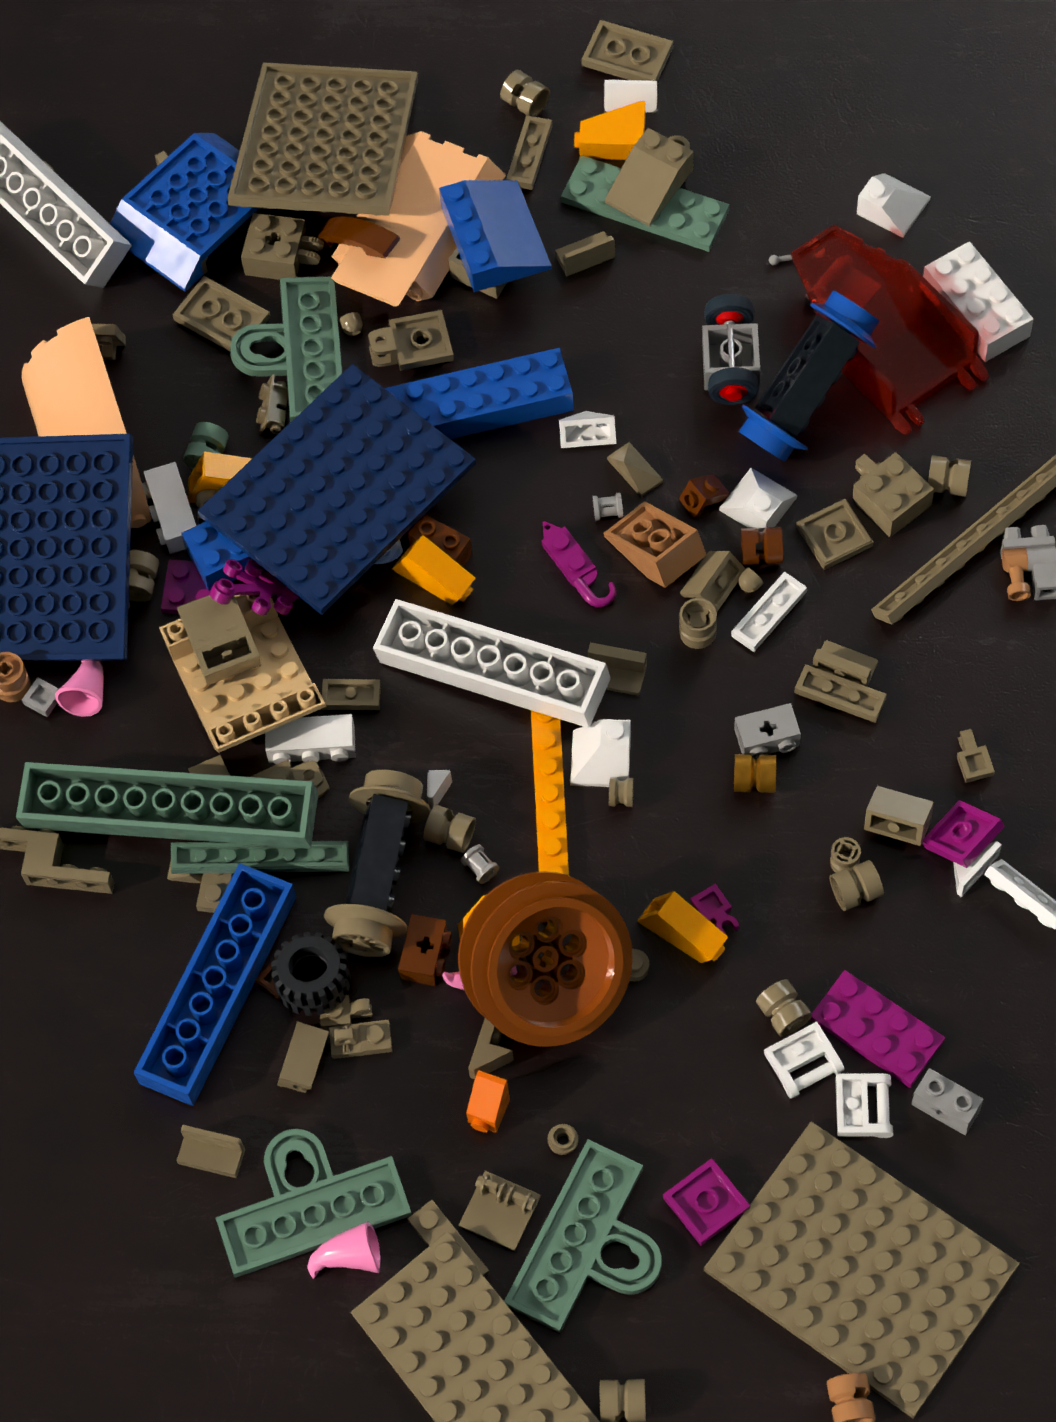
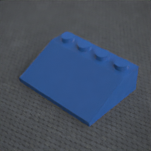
M464 180L439 188L441 208L474 292L552 269L517 180Z

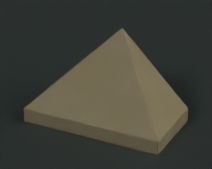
M630 442L607 457V460L640 497H643L663 483V479Z

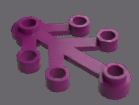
M233 559L227 560L223 568V572L227 576L236 578L246 584H233L230 580L221 578L214 583L209 592L214 601L224 605L229 604L234 595H259L252 605V610L262 616L267 615L271 608L270 598L272 594H276L278 597L273 607L282 615H288L293 607V602L300 598L273 575L264 571V568L253 559L248 561L245 567L246 573L242 571V565Z

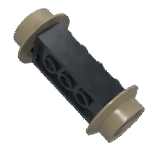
M394 770L371 771L365 776L364 786L353 790L349 795L350 804L364 814L346 903L327 908L324 918L334 927L332 938L335 944L339 943L343 951L364 957L386 956L391 951L393 939L400 938L407 932L406 923L391 913L395 897L391 893L394 885L397 884L400 868L397 865L399 858H402L406 841L402 840L404 832L407 831L409 823L426 820L431 810L429 805L421 799L423 784L415 777Z

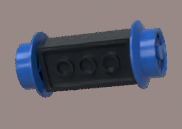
M834 290L824 304H810L814 310L830 321L819 315L815 316L755 406L756 410L768 417L767 420L744 404L742 405L748 418L739 432L783 462H786L794 449H808L807 446L787 434L786 430L797 436L799 432H803L810 422L809 417L815 409L823 404L826 392L830 386L840 379L842 368L847 361L854 358L860 341L874 349L877 347L871 334L880 321Z

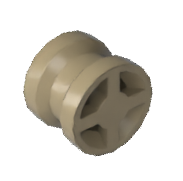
M610 777L609 806L615 807L617 804H624L626 807H633V778L619 781L615 777Z

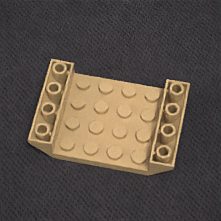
M235 595V599L259 653L261 666L207 685L181 618L159 627L180 678L214 749L218 753L326 707L316 684H312L278 617L277 611L273 607L274 602L272 598H270V610L267 615L262 616L252 610V605L259 595Z

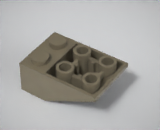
M209 595L177 607L207 685L261 666L259 653L235 596L227 605L214 601Z

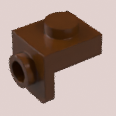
M715 474L690 479L679 500L695 518L700 516L705 506L725 501L730 493Z

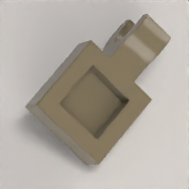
M971 729L960 731L961 737H958V741L962 751L957 753V760L965 783L994 776L995 771L986 745L977 747Z
M344 995L345 999L342 1003L335 1002V1009H324L325 1014L320 1015L321 1028L329 1030V1027L351 1025L352 1018L372 1017V1004H370L369 998L358 999L351 1003L349 995Z

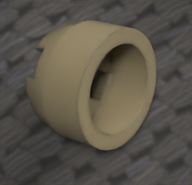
M348 313L340 319V324L345 334L356 336L361 332L363 322L359 313Z
M746 568L739 577V586L747 593L754 592L763 585L761 578L750 568Z

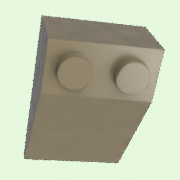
M647 128L633 146L605 198V203L650 227L693 171V151Z

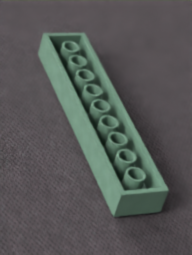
M25 762L16 819L26 829H50L53 831L311 849L319 792L312 781Z

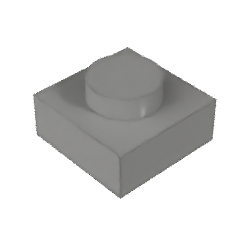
M37 678L23 697L22 702L25 706L48 717L57 704L55 693L59 688Z

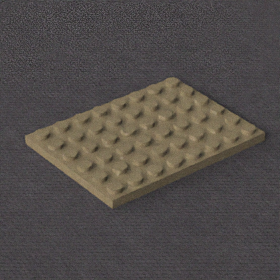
M263 63L228 194V206L389 216L418 83V72Z
M811 1121L752 1201L750 1208L744 1212L706 1264L704 1272L849 1374H867L870 1389L914 1419L1020 1263Z

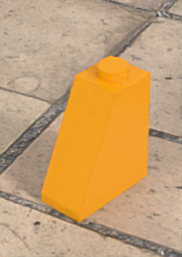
M639 101L580 121V132H575L574 148H579L580 157L583 155L592 159L626 160L633 146L645 132V101Z
M204 451L188 478V502L196 503V495L201 491H219L252 458Z
M424 535L405 551L392 568L396 573L450 605H453L459 599L462 602L465 601L473 591L470 585L475 580V577Z
M675 891L654 898L637 920L641 925L700 963L710 960L715 961L725 950L723 944L728 936Z

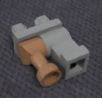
M1046 525L1031 527V537L1021 538V531L1018 527L1005 528L1000 555L1004 571L1010 573L1012 582L1007 588L1008 599L1022 601L1031 596L1030 586L1024 582V572H1031L1034 600L1056 599L1055 537L1050 536ZM1050 589H1052L1051 591H1048V592H1043V591H1041V590H1050Z

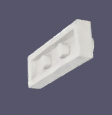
M784 572L731 631V636L755 652L807 593V587Z
M1003 859L989 866L984 875L991 880L993 886L999 890L1006 891L1020 907L1029 909L1038 916V920L1043 925L1056 930V901Z

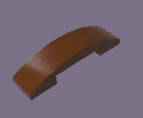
M343 216L327 220L313 237L321 239L324 242V248H331L334 243L361 247L366 255L384 259L400 241V237L382 226L363 219Z

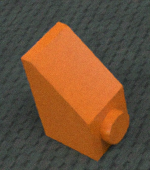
M478 1070L466 1112L471 1127L487 1133L488 1130L497 1133L510 1102L507 1080Z

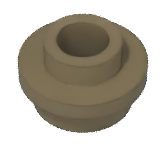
M556 1125L548 1134V1145L556 1154L567 1155L576 1149L578 1134L570 1125ZM561 1136H566L569 1139L568 1143L564 1145L559 1144L557 1140Z

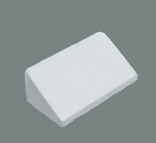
M605 80V111L609 112L639 101H645L646 113H655L657 111V81Z

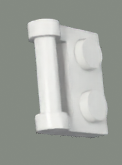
M818 1022L764 1049V1055L791 1099L798 1096L800 1090L832 1073L839 1074L845 1070L842 1061ZM823 1055L828 1060L827 1063L795 1080L789 1074Z
M883 1073L836 1074L837 1136H875L878 1138L893 1136V1125L890 1124L888 1091V1087L891 1086V1075ZM867 1086L876 1087L877 1124H869Z

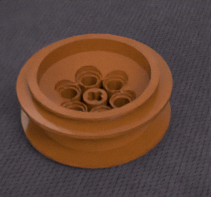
M546 871L531 872L513 877L490 891L478 903L467 920L462 932L458 952V967L462 986L477 1011L506 1036L527 1045L543 1047L559 1046L574 1042L600 1027L620 1004L629 984L633 964L629 931L616 908L605 897L580 880L562 873ZM543 920H547L546 928L538 932L539 924ZM571 934L570 942L562 946L564 937ZM518 935H522L521 942L517 946L512 947L513 939ZM540 952H543L544 956L540 959L538 955ZM570 964L568 972L560 975L562 967ZM516 965H520L518 973L510 976L511 969ZM544 979L543 986L538 990H534L537 981Z

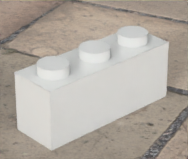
M176 462L143 471L147 481L142 483L146 499L152 498L154 505L149 506L153 522L159 521L161 528L156 529L160 544H167L170 554L185 550L181 533L195 527L196 523Z
M352 714L301 717L266 732L265 748L269 763L277 765L287 759L289 762H318L325 759L341 762L346 761L348 758H355V726Z

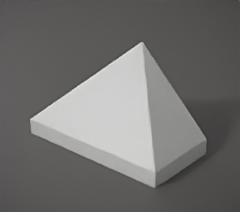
M584 411L559 420L561 448L616 444L614 415Z
M998 841L990 843L967 868L953 862L956 891L960 897L970 889L999 857L1002 844Z

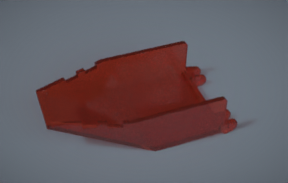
M834 224L791 252V258L810 303L824 304L834 290L880 321L871 334L877 347L874 349L860 341L857 346L856 355L852 360L846 362L841 371L901 433L907 435L912 432L911 425L902 414L907 412L912 421L918 426L922 425L925 422L924 418L915 405L957 376L968 390H973L976 387V383L966 371L967 369L971 368L973 374L981 381L989 379L987 369L977 357L978 330L906 260L900 257L897 260L885 254L884 249L878 246L875 249L863 243L862 238ZM814 310V312H815L816 315H819V316L823 317L824 319L830 321L829 319H827L826 317H824L823 315H821L819 312H817L816 310Z

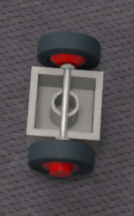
M724 294L714 297L705 305L704 314L707 325H702L704 389L708 390L711 399L718 403L726 405L746 403L756 397L758 388H760L758 323H752L754 319L753 303L747 297L738 294Z

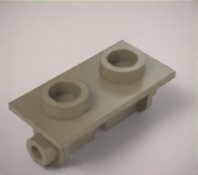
M273 374L267 384L263 383L260 389L259 399L263 400L262 407L258 410L256 423L260 424V435H262L265 428L270 429V432L273 434H279L285 428L286 410L279 409L277 406L286 408L288 388L287 384L283 381L274 383L275 375Z

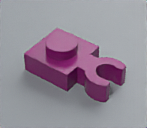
M716 884L690 898L691 905L711 923L714 922L716 927L725 935L726 933L722 929L724 925L732 926L735 932L739 930L737 919L727 915V913L732 911V906Z

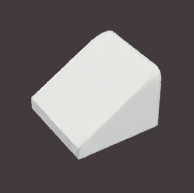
M429 770L427 799L431 809L439 804L452 783L450 770Z

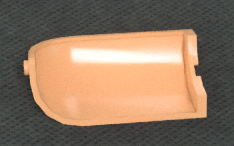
M90 317L77 320L58 329L57 336L48 342L42 340L32 350V358L28 363H24L22 369V383L38 436L127 434ZM133 456L131 528H140L149 523L152 518Z

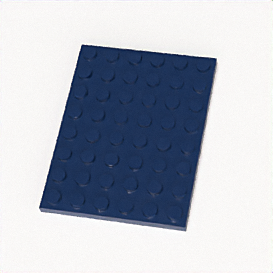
M352 364L198 510V514L219 533L323 615L476 465V459Z
M100 434L0 438V653H14L21 658L22 662L127 660L133 435Z

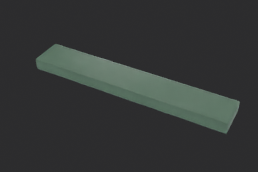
M312 841L311 849L223 842H171V874L234 873L239 863L264 873L349 872L348 841Z

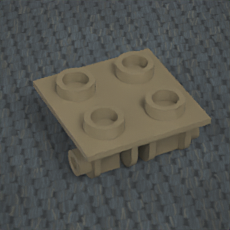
M484 1171L483 1176L479 1175L476 1180L475 1186L477 1188L459 1226L515 1251L541 1195Z

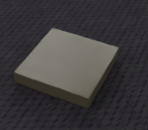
M846 498L796 522V528L823 570L873 547L874 541Z

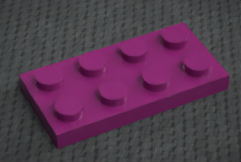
M846 970L842 972L812 1012L810 1019L813 1023L818 1022L822 1029L909 1088H911L945 1041L943 1035Z

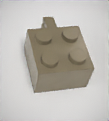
M896 452L882 463L878 462L876 464L865 454L856 460L855 469L861 476L860 480L854 484L852 498L855 504L890 538L932 506L934 488Z

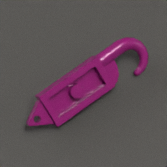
M543 521L544 539L541 540L542 547L570 584L577 589L583 599L591 606L605 607L611 604L616 596L615 585L612 582L608 584L610 593L606 597L599 598L595 596L589 588L597 579L595 565L565 526L560 528Z

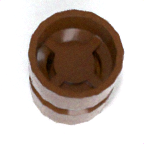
M766 527L763 532H760L757 528L741 529L742 564H759L761 560H764L766 564L783 563L781 527ZM762 542L763 550H756V543Z

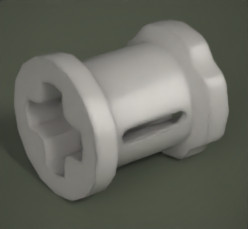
M620 492L610 497L598 498L597 495L592 496L595 521L600 520L601 517L616 515L619 518H623Z
M480 844L470 848L461 858V863L464 866H468L475 873L476 879L480 884L489 881L500 868L496 862L492 863L485 855L484 848Z

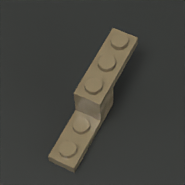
M12 826L11 829L0 828V849L25 852L21 875L26 885L113 894L115 883L110 872L100 867H92L90 870L79 869L71 864H63L60 867L64 844L59 833L50 829L30 831L21 826Z

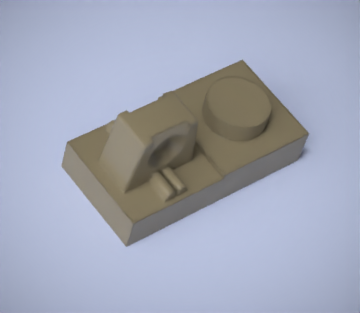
M92 324L98 345H102V357L105 360H116V347L125 346L126 336L116 324Z
M389 1020L329 1027L332 1059L393 1052Z

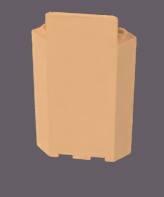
M421 131L406 136L390 215L358 214L356 218L375 223L392 231L400 237V241L385 259L368 256L361 247L339 244L332 255V258L339 263V266L331 278L338 284L392 306H399L406 294L416 301L433 298L449 271L448 259L456 249V244L441 208L439 188L464 180H503L506 175L488 157L478 154L476 158L463 153V147L447 141L442 145L430 140V134Z

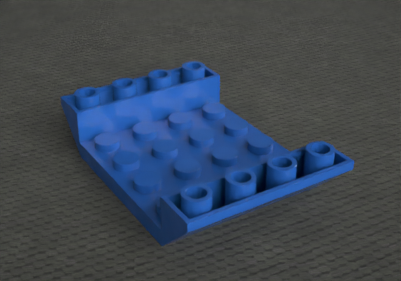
M215 133L192 134L121 199L110 222V225L132 244L129 252L184 292L203 276L201 262L259 209V207L228 206V194L240 150Z

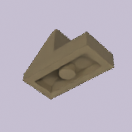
M486 1018L484 1019L468 1067L469 1075L472 1079H475L478 1070L490 1073L514 1060L512 1050L496 1046L500 1043L502 1032Z

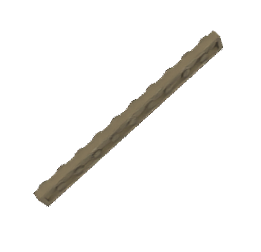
M1056 455L873 607L871 611L874 617L891 625L901 620L904 614L912 607L921 603L931 591L941 586L950 575L963 568L969 559L983 551L988 543L1003 534L1005 528L1009 527L1017 519L1022 518L1026 511L1042 501L1056 487Z

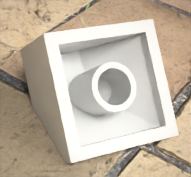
M883 173L872 176L858 195L857 215L903 238L928 204L931 196Z
M750 468L719 507V511L747 528H757L760 532H763L766 527L776 526L797 499V495Z
M600 719L591 723L589 728L580 727L573 730L570 786L609 787L610 777H615L619 781H625L629 778L630 720Z

